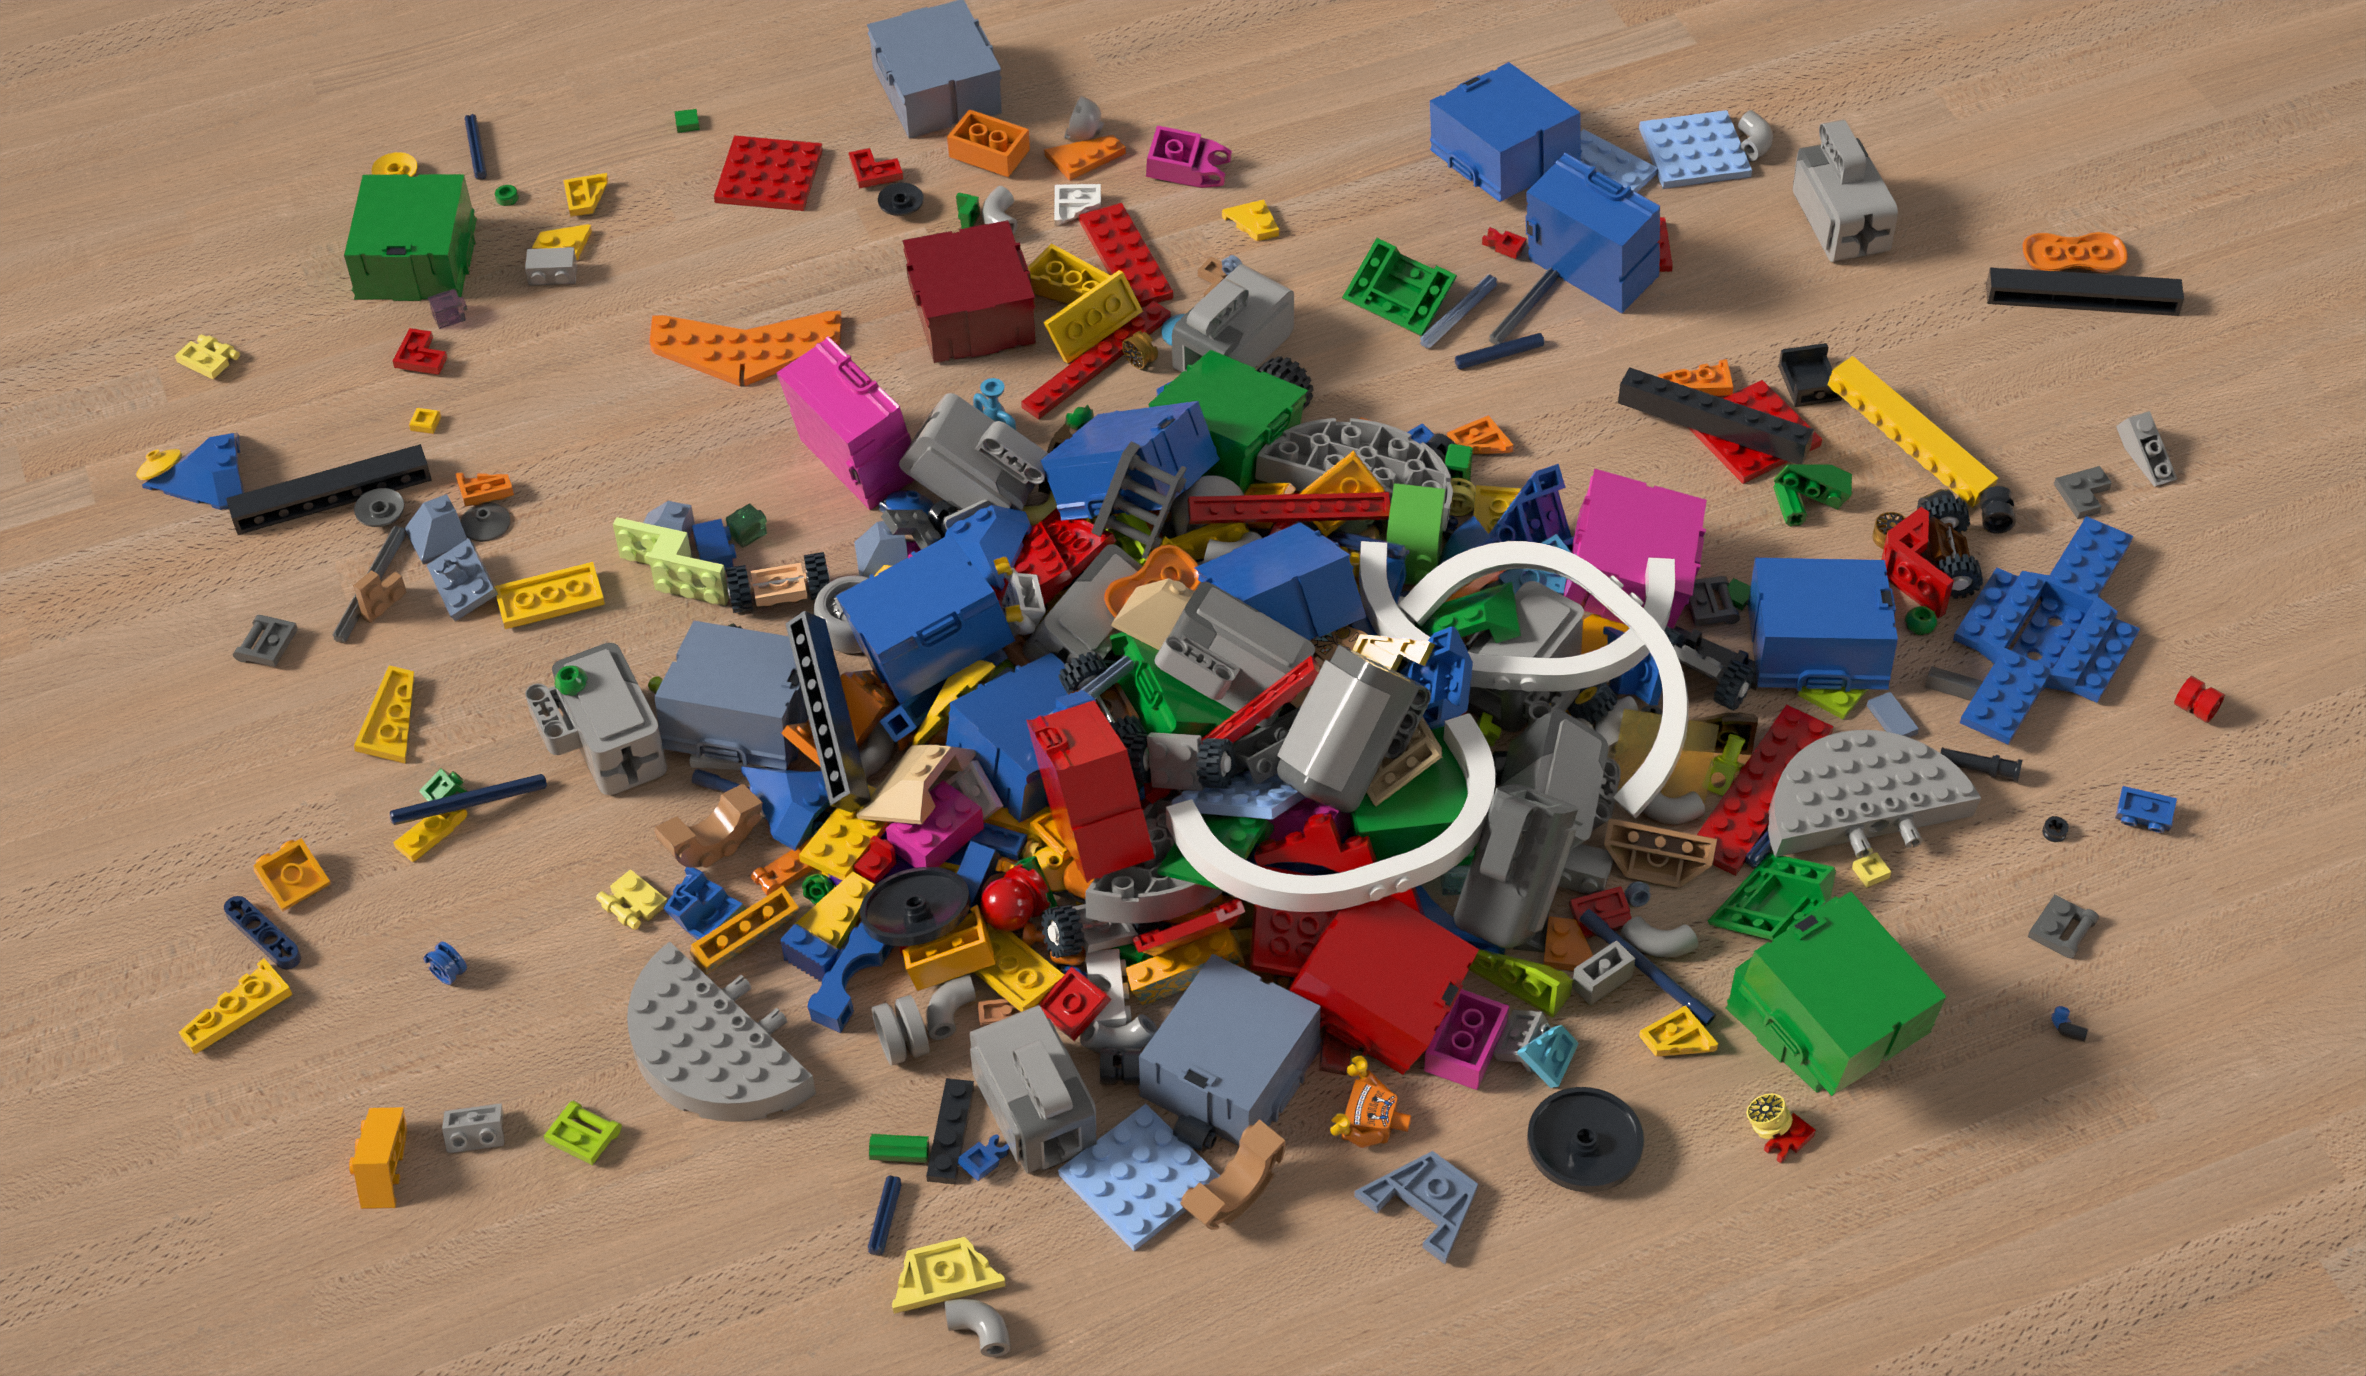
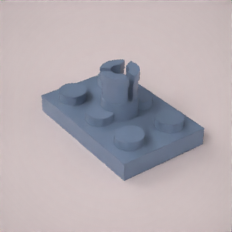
M469 538L426 565L454 621H457L498 595L474 543Z

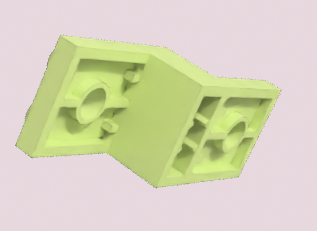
M616 517L613 528L620 558L649 564L655 590L726 606L729 600L724 565L692 558L687 532Z

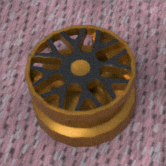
M1138 331L1122 343L1124 355L1131 365L1137 369L1144 368L1147 362L1151 363L1158 358L1157 346L1153 347L1151 344L1153 339L1146 332Z
M1897 512L1880 514L1876 518L1872 534L1874 543L1881 549H1884L1887 532L1906 517Z

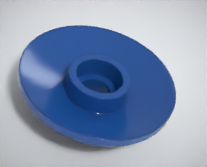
M913 490L895 491L889 494L886 499V506L889 510H923L928 515V512L934 506V503L928 497Z

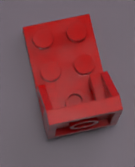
M1920 507L1887 532L1881 560H1885L1888 582L1919 605L1930 608L1937 618L1940 619L1946 614L1954 580L1932 565L1927 559L1921 557L1928 544L1929 512Z

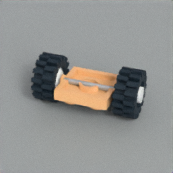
M824 552L804 555L806 573H803L801 563L751 571L752 582H750V585L746 565L726 568L729 598H731L733 613L753 610L750 590L755 593L757 607L807 599L805 586L807 580L811 600H816L821 589L830 583Z

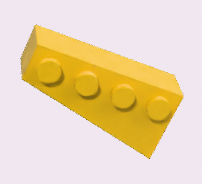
M1052 243L1028 266L1034 294L1071 304L1111 276Z

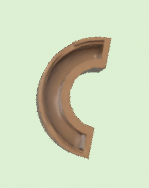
M741 784L721 794L720 801L715 810L699 824L690 827L686 826L676 816L656 826L655 835L660 844L681 865L689 868H707L724 856L729 857L736 852L738 846L760 821L762 802L744 784Z
M1259 1119L1254 1125L1248 1126L1242 1133L1238 1152L1227 1164L1224 1173L1218 1178H1214L1209 1184L1203 1185L1199 1182L1195 1188L1188 1189L1182 1197L1181 1206L1208 1229L1217 1230L1220 1228L1218 1224L1222 1222L1226 1225L1231 1224L1258 1200L1274 1178L1275 1174L1271 1170L1275 1162L1279 1164L1282 1162L1286 1148L1285 1140Z

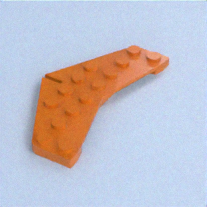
M826 311L747 330L666 315H652L650 347L651 351L656 355L739 387L741 371L744 370V385L747 386L777 374L778 371L814 348L817 343L824 341L827 336L840 346L842 314L841 311Z

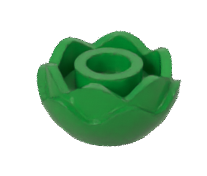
M1086 405L1085 408L1077 407L1073 413L1066 414L1065 423L1071 424L1070 428L1079 430L1094 418V411L1090 409L1089 405Z
M1917 606L1908 611L1905 616V622L1909 630L1917 635L1931 633L1937 626V616L1930 608Z
M565 666L555 676V688L561 694L575 696L585 688L588 676L578 666Z
M818 873L808 876L802 883L804 897L814 905L835 888L834 883L828 876Z

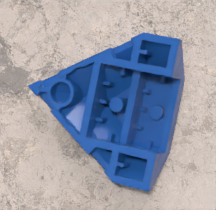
M238 432L209 437L196 449L182 457L172 468L159 476L151 478L142 484V487L148 490L153 488L159 489L166 495L198 504L200 501L211 504L212 508L219 510L228 509L226 498L244 493L238 466L237 453H241Z
M1559 464L1537 470L1532 474L1489 533L1493 543L1507 541L1542 543L1557 534L1570 552H1572L1574 536H1571L1558 490L1566 488Z
M991 505L978 510L974 515L964 520L955 522L953 526L947 529L945 537L951 535L988 584L1002 591L1005 586L1003 581L1005 578L1004 573L998 575L993 560L1007 557L1010 567L1013 568L1024 546L1022 540L1025 535L1030 534L1032 526L1025 511Z
M1453 626L1434 633L1428 639L1435 646L1425 666L1410 660L1399 672L1429 689L1431 699L1423 714V718L1431 730L1445 725L1446 720L1456 718L1465 713L1469 704L1473 661L1457 628Z
M741 766L743 776L747 777L750 784L751 792L762 802L761 813L770 825V832L773 838L796 851L811 837L813 821L830 805L822 771L804 772Z

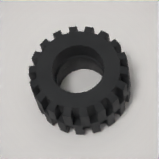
M1277 356L1275 359H1269L1256 370L1260 373L1262 371L1308 390L1305 394L1306 402L1303 405V410L1310 404L1313 398L1311 392L1314 391L1313 385L1310 384L1312 380L1310 376L1306 375L1307 371L1305 368L1299 367L1298 362L1295 361L1293 363L1291 358L1286 357L1283 359L1282 356Z

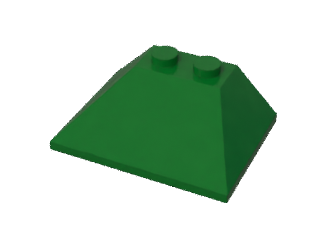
M1376 238L1342 299L1422 337L1457 275L1437 265L1434 269L1401 254L1396 246Z
M1512 582L1444 602L1422 627L1414 621L1415 627L1429 637L1451 626L1457 628L1460 637L1490 629L1496 643L1521 636Z
M1200 813L1211 833L1219 842L1244 860L1247 859L1256 843L1260 844L1268 840L1274 831V825L1262 818ZM1176 843L1173 844L1157 870L1159 875L1222 890L1194 869Z
M1769 853L1707 920L1708 924L1774 940V938L1784 933L1788 926L1812 911H1816L1831 900L1836 869L1833 866L1787 856L1775 857L1773 853Z

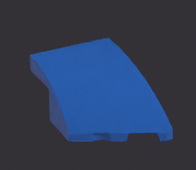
M1475 516L1465 521L1451 535L1442 550L1439 565L1460 553L1493 543L1492 538Z
M1604 626L1603 634L1607 635L1608 645L1625 633L1612 627ZM1651 653L1630 670L1607 681L1610 689L1617 694H1634L1648 705H1658L1662 692V681L1657 664Z
M686 867L684 870L686 876L682 884L676 885L673 895L664 907L667 914L696 940H699L746 910L743 903L728 896L721 886L708 880L702 871Z

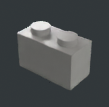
M574 247L527 249L525 271L529 286L576 284L577 260Z
M1616 940L1574 968L1572 988L1591 1006L1632 978L1635 958Z

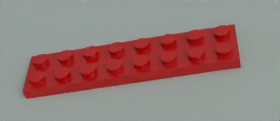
M1785 705L1697 834L1698 836L1717 839L1712 865L1736 876L1745 863L1746 854L1768 829L1770 804L1784 769L1794 756L1806 746L1831 735L1834 726L1794 707Z

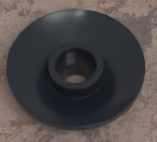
M910 183L888 185L878 195L880 209L894 216L912 214L922 206L924 201L922 191Z

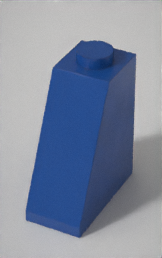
M970 841L957 874L965 880L971 897L970 909L976 905L980 909L983 884L991 876L1003 873V871L995 870L998 860L1002 856L996 850Z

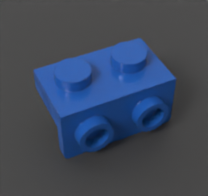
M2122 786L2115 819L2121 820V823L2127 826L2135 827L2137 824L2148 826L2150 831L2164 833L2165 830L2169 831L2173 825L2172 819L2177 798Z

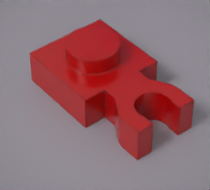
M1491 227L1488 229V235L1482 237V245L1495 247V252L1517 259L1526 246L1527 241L1525 237L1508 231L1501 234Z
M1795 1113L1791 1114L1793 1120L1788 1131L1783 1135H1780V1133L1775 1134L1776 1138L1770 1139L1764 1147V1151L1767 1153L1774 1148L1781 1151L1776 1159L1779 1163L1786 1159L1790 1149L1797 1153L1815 1136L1816 1129Z

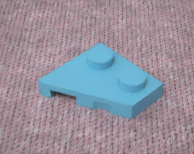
M1560 1025L1551 1028L1519 1049L1517 1054L1550 1088L1559 1087L1579 1043Z

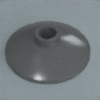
M386 488L374 489L366 492L356 501L354 513L360 523L370 527H382L395 522L402 515L405 504L402 496L394 490Z
M482 503L469 508L463 514L460 522L466 537L474 541L484 542L502 536L508 530L511 519L509 512L503 506L496 503Z

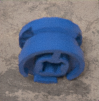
M443 941L435 946V951L428 952L423 958L426 964L430 963L428 969L431 973L447 985H451L456 980L457 975H462L467 970V965L462 956L451 945Z

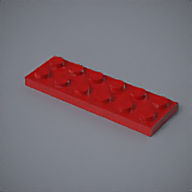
M1122 203L1079 215V222L1109 275H1113L1118 270L1124 273L1141 308L1146 307L1152 301L1160 303L1174 299L1172 288Z

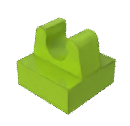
M1483 712L1476 724L1483 733L1488 745L1494 746L1496 739L1500 737L1501 728L1491 723L1492 715Z

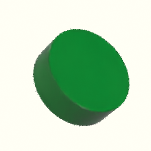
M513 185L498 187L495 190L496 202L501 206L515 204L519 199L517 188Z

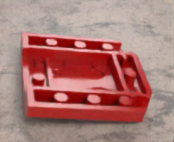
M1235 898L1210 908L1211 912L1160 932L1157 928L1132 939L1138 952L1157 956L1234 926L1240 915L1245 912L1243 904Z

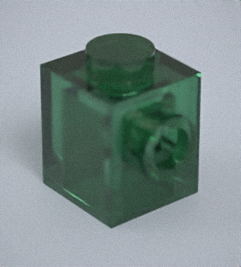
M750 503L726 517V524L729 526L731 537L742 548L767 534L765 514L760 509L754 508Z

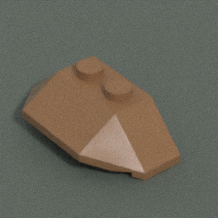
M1609 818L1604 846L1626 878L1681 888L1712 867L1717 839Z

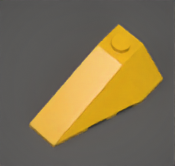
M979 660L948 677L914 737L912 745H924L949 723V702L976 690L979 684L985 686L986 683L991 681L996 666L991 662Z

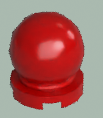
M1019 864L1008 870L1003 878L991 882L985 888L981 896L980 911L985 921L992 928L1004 932L1014 931L1024 927L1031 917L1040 916L1049 908L1050 902H1047L1046 893L1049 892V889L1043 878L1034 869L1028 871L1023 868V864Z

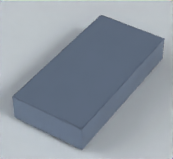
M1891 692L1868 700L1867 707L1886 732L1906 737L1918 734L1919 728Z

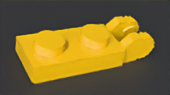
M460 809L424 818L393 842L395 848L409 860L415 862L452 833L454 828L467 817V810Z

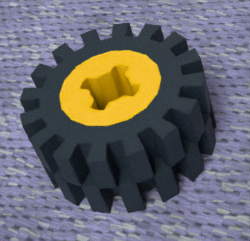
M1603 682L1580 689L1578 696L1567 710L1575 719L1582 718L1593 725L1594 721L1599 722L1602 716L1606 717L1608 715L1607 712L1614 709L1613 706L1617 704L1616 700L1618 699L1608 684Z

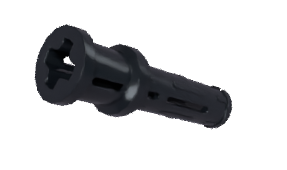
M1944 747L1941 748L1940 753L1957 767L1989 773L1991 778L1998 776L2013 779L2014 783H2018L2022 765L2021 759L2013 761L2000 758V755L1987 757Z

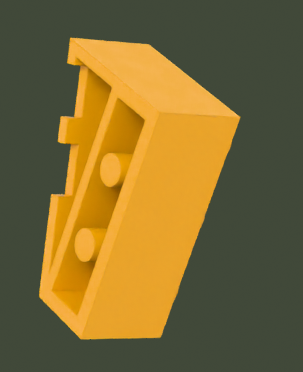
M978 905L970 909L972 913L967 915L948 934L924 944L909 946L903 950L906 970L917 991L996 964L988 926Z
M404 1107L369 1108L366 1120L361 1122V1136L355 1141V1156L351 1157L349 1162V1171L355 1177L361 1209L396 1207L397 1200L394 1196L393 1184H399L400 1174H395L398 1161H403L407 1136Z

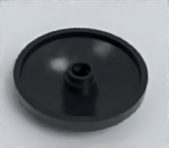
M938 867L912 868L895 873L877 883L864 897L860 907V916L866 933L874 940L892 946H914L936 940L954 930L967 916L971 905V897L965 880L953 871Z
M1592 1087L1567 1088L1545 1098L1534 1110L1527 1131L1528 1151L1538 1170L1555 1184L1578 1192H1599L1623 1183L1636 1170L1641 1160L1644 1146L1643 1129L1631 1107L1619 1097Z

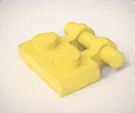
M201 334L197 338L199 344L190 341L175 355L178 363L214 379L229 366L227 359L237 360L240 353L227 343L221 344L216 338Z
M631 869L610 886L614 895H608L601 891L596 897L604 910L608 913H614L620 923L624 926L629 925L633 930L638 929L641 925V921L637 918L642 916L647 921H650L664 909L667 903L666 897ZM625 902L631 908H624L621 905Z

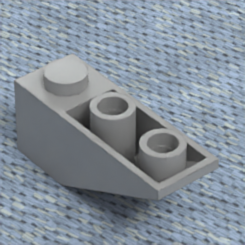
M2150 411L2129 417L2116 426L2125 450L2154 487L2177 480Z

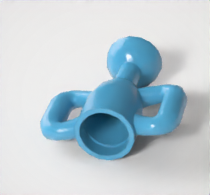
M996 378L984 380L980 386L982 394L976 393L974 395L973 406L995 422H1004L1016 430L1015 419L1006 413L1004 407L998 401V397L1004 392V383Z

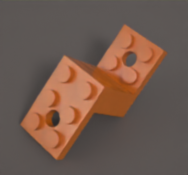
M873 670L843 673L840 677L858 749L884 714L889 713L900 704L886 683L883 684ZM809 719L805 723L787 725L781 734L820 766Z

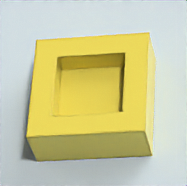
M1877 852L1853 862L1852 869L1866 888L1890 878L1891 871Z

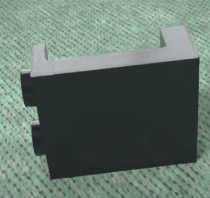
M1827 343L1781 350L1778 367L1795 407L1842 400V397L1827 385L1833 371L1827 358L1829 348Z

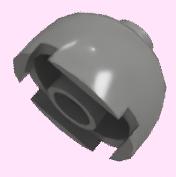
M1080 96L1070 118L1069 128L1066 129L1065 139L1080 142L1090 140L1095 134H1100L1104 122L1100 121L1101 111L1095 102Z

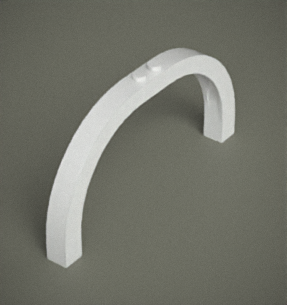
M1361 541L1359 592L1366 616L1379 636L1395 639L1404 638L1428 641L1430 637L1415 627L1404 616L1391 595L1386 574L1387 543ZM1648 558L1645 573L1646 603L1644 609L1664 631L1669 620L1674 596L1675 559ZM1629 629L1609 645L1573 657L1532 658L1468 652L1473 661L1470 686L1498 690H1524L1527 692L1577 690L1591 687L1622 675L1636 666L1650 651L1643 641ZM1403 656L1402 658L1406 662H1409L1411 660L1405 656Z
M1507 541L1483 545L1452 557L1428 573L1398 604L1420 627L1453 593L1473 580L1502 570L1535 569L1560 575L1580 585L1624 622L1643 641L1657 664L1662 681V721L1657 739L1645 762L1613 797L1619 805L1636 819L1657 796L1673 773L1682 753L1689 718L1688 692L1683 669L1665 632L1655 619L1641 607L1643 602L1632 592L1630 595L1626 594L1621 589L1624 585L1613 575L1608 578L1592 564L1577 555L1542 543Z
M1470 713L1446 720L1444 741L1460 765L1468 789L1467 800L1457 819L1440 836L1415 850L1342 873L1302 876L1279 873L1254 865L1240 858L1219 842L1204 822L1192 799L1166 807V826L1176 845L1194 869L1208 881L1237 898L1260 906L1285 911L1321 912L1345 909L1376 901L1385 896L1404 892L1429 882L1459 864L1479 842L1494 797L1495 767L1493 756L1483 733Z

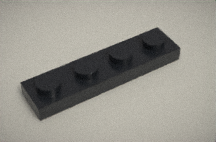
M950 1078L945 1080L926 1174L927 1182L956 1185L959 1169L958 1160L962 1154L975 1088L974 1081Z

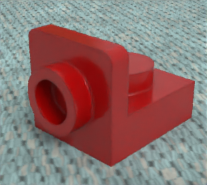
M874 835L870 839L871 849L854 865V871L876 885L896 865L894 846L889 841L882 840Z

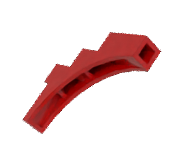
M1322 813L1313 815L1308 818V821H1305L1304 833L1302 834L1300 831L1288 834L1282 840L1275 841L1274 839L1263 841L1256 848L1254 856L1258 866L1277 862H1304L1321 865L1340 873L1377 862L1369 836L1363 838L1361 836H1353L1342 844L1332 814L1324 816ZM1416 887L1404 892L1391 894L1395 899L1425 916Z

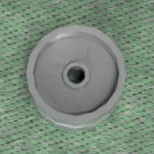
M911 995L896 999V1015L888 1003L872 1007L876 1031L884 1054L891 1066L906 1060V1047L913 1057L929 1053L925 1026Z

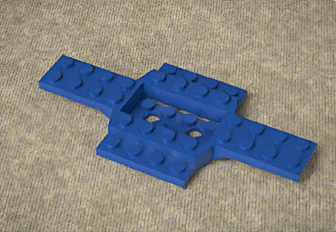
M2086 516L2050 575L2022 571L2019 576H2016L1996 567L1956 630L1953 638L1954 641L1977 650L1994 663L1961 716L1960 724L2009 745L2040 692L2045 688L2073 692L2096 703L2099 702L2140 630L2138 627L2117 619L2118 611L2099 598L2102 590L2132 543L2133 535ZM2040 598V606L2012 651L2008 648ZM2056 618L2062 622V625L2058 627L2052 626L2048 620ZM2029 652H2037L2042 658L2032 660L2027 654Z

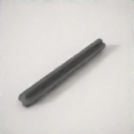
M1549 268L1489 335L1491 343L1497 345L1506 339L1559 278L1557 270L1554 271L1552 268Z
M394 526L367 573L372 570L379 575L380 580L382 579L406 536L403 527ZM356 594L332 634L336 642L344 643L347 641L362 614Z

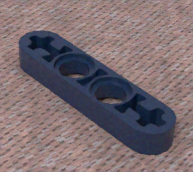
M233 896L225 902L224 911L228 920L278 967L288 970L300 963L301 954L297 945L243 896ZM235 908H237V909H239V910L242 909V910H243V913H244V916L242 917L241 914H240L237 910H234V909H235ZM252 921L261 922L260 926L255 929L247 928V925ZM269 936L278 937L273 944L263 943ZM283 948V951H284L287 955H292V956H290L289 958H288L287 956H282V953H281L280 950Z

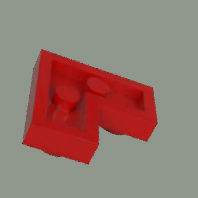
M871 148L848 152L849 161L859 189L903 180V172L898 158L875 162Z
M409 328L392 362L394 368L439 375L447 360L446 351L428 349L433 340L432 331Z

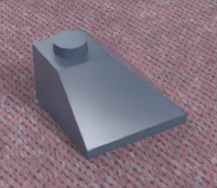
M447 494L424 502L404 528L422 564L437 559L467 540L457 512Z
M667 501L650 511L643 523L687 532L689 539L693 531L692 525L695 524L692 505Z
M884 521L876 522L854 542L859 576L870 578L869 575L873 574L874 576L882 566H893L908 558L905 535H893Z

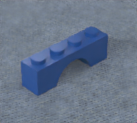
M862 922L858 927H855L850 934L849 942L845 949H841L838 952L835 965L831 971L825 973L820 989L817 993L812 994L808 1001L811 1020L841 1033L854 1012L851 997L845 992L848 981L856 972L864 968L882 967L894 946L880 943L871 938L866 933Z

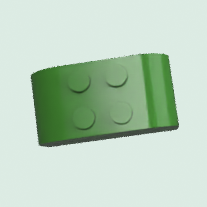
M1394 483L1386 541L1405 545V549H1409V554L1406 555L1404 560L1406 570L1404 584L1416 586L1428 573L1439 565L1442 547L1445 489Z

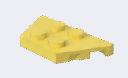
M965 1237L908 1250L904 1260V1269L898 1281L896 1298L892 1302L893 1312L895 1314L1004 1287L1005 1279L1001 1273L998 1274L989 1265V1261L981 1253L974 1250V1246Z

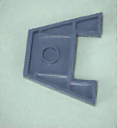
M1431 1151L1356 1190L1354 1197L1375 1213H1378L1397 1195L1438 1226L1423 1242L1422 1248L1446 1264L1477 1192L1478 1183L1434 1151Z

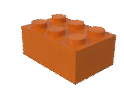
M970 109L947 136L950 158L1006 177L1011 175L1030 151L1029 129Z

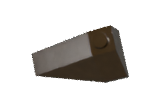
M1727 712L1688 720L1686 739L1682 751L1723 753L1728 736L1733 734L1745 739L1740 754L1752 755L1758 718L1755 714ZM1660 726L1648 728L1646 748H1653Z

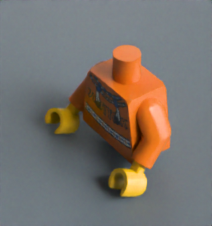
M1356 1056L1353 1058L1352 1062L1354 1064L1347 1067V1073L1353 1077L1357 1075L1360 1077L1359 1080L1355 1079L1345 1115L1340 1113L1331 1119L1333 1123H1336L1330 1128L1331 1134L1334 1136L1341 1134V1139L1348 1140L1360 1148H1365L1379 1143H1387L1392 1128L1408 1132L1412 1115L1397 1112L1398 1096L1393 1094L1370 1070H1366L1368 1065L1364 1057Z

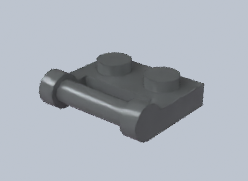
M1718 576L1695 579L1693 595L1689 598L1688 603L1695 626L1721 622L1735 624L1740 620L1739 612L1734 608L1727 587L1729 585L1727 577ZM1713 589L1719 592L1724 610H1719Z
M256 615L252 622L253 627L242 645L235 649L233 657L239 662L251 661L276 667L298 630L297 625L286 620ZM262 630H265L254 649H251Z
M2054 894L2029 931L2028 938L2067 958H2073L2078 951L2077 946L2089 928L2095 926L2099 920V915L2094 910H2084ZM2073 919L2079 921L2080 923L2070 938L2066 941L2061 940Z

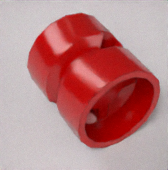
M2190 676L2180 688L2174 705L2186 712L2194 710V714L2198 719L2208 723L2221 707L2225 694L2212 687L2206 689L2205 682Z

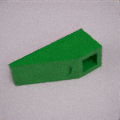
M1787 464L1774 478V482L1837 510L1852 496V474L1831 464Z

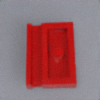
M1622 886L1571 899L1568 903L1572 915L1580 926L1585 939L1596 936L1579 922L1580 917L1587 909H1591L1614 931L1622 929L1632 919L1631 910Z

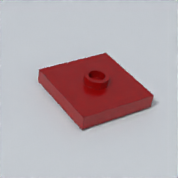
M1071 967L1038 1005L1042 1008L1046 1018H1050L1055 1027L1075 1042L1112 999Z

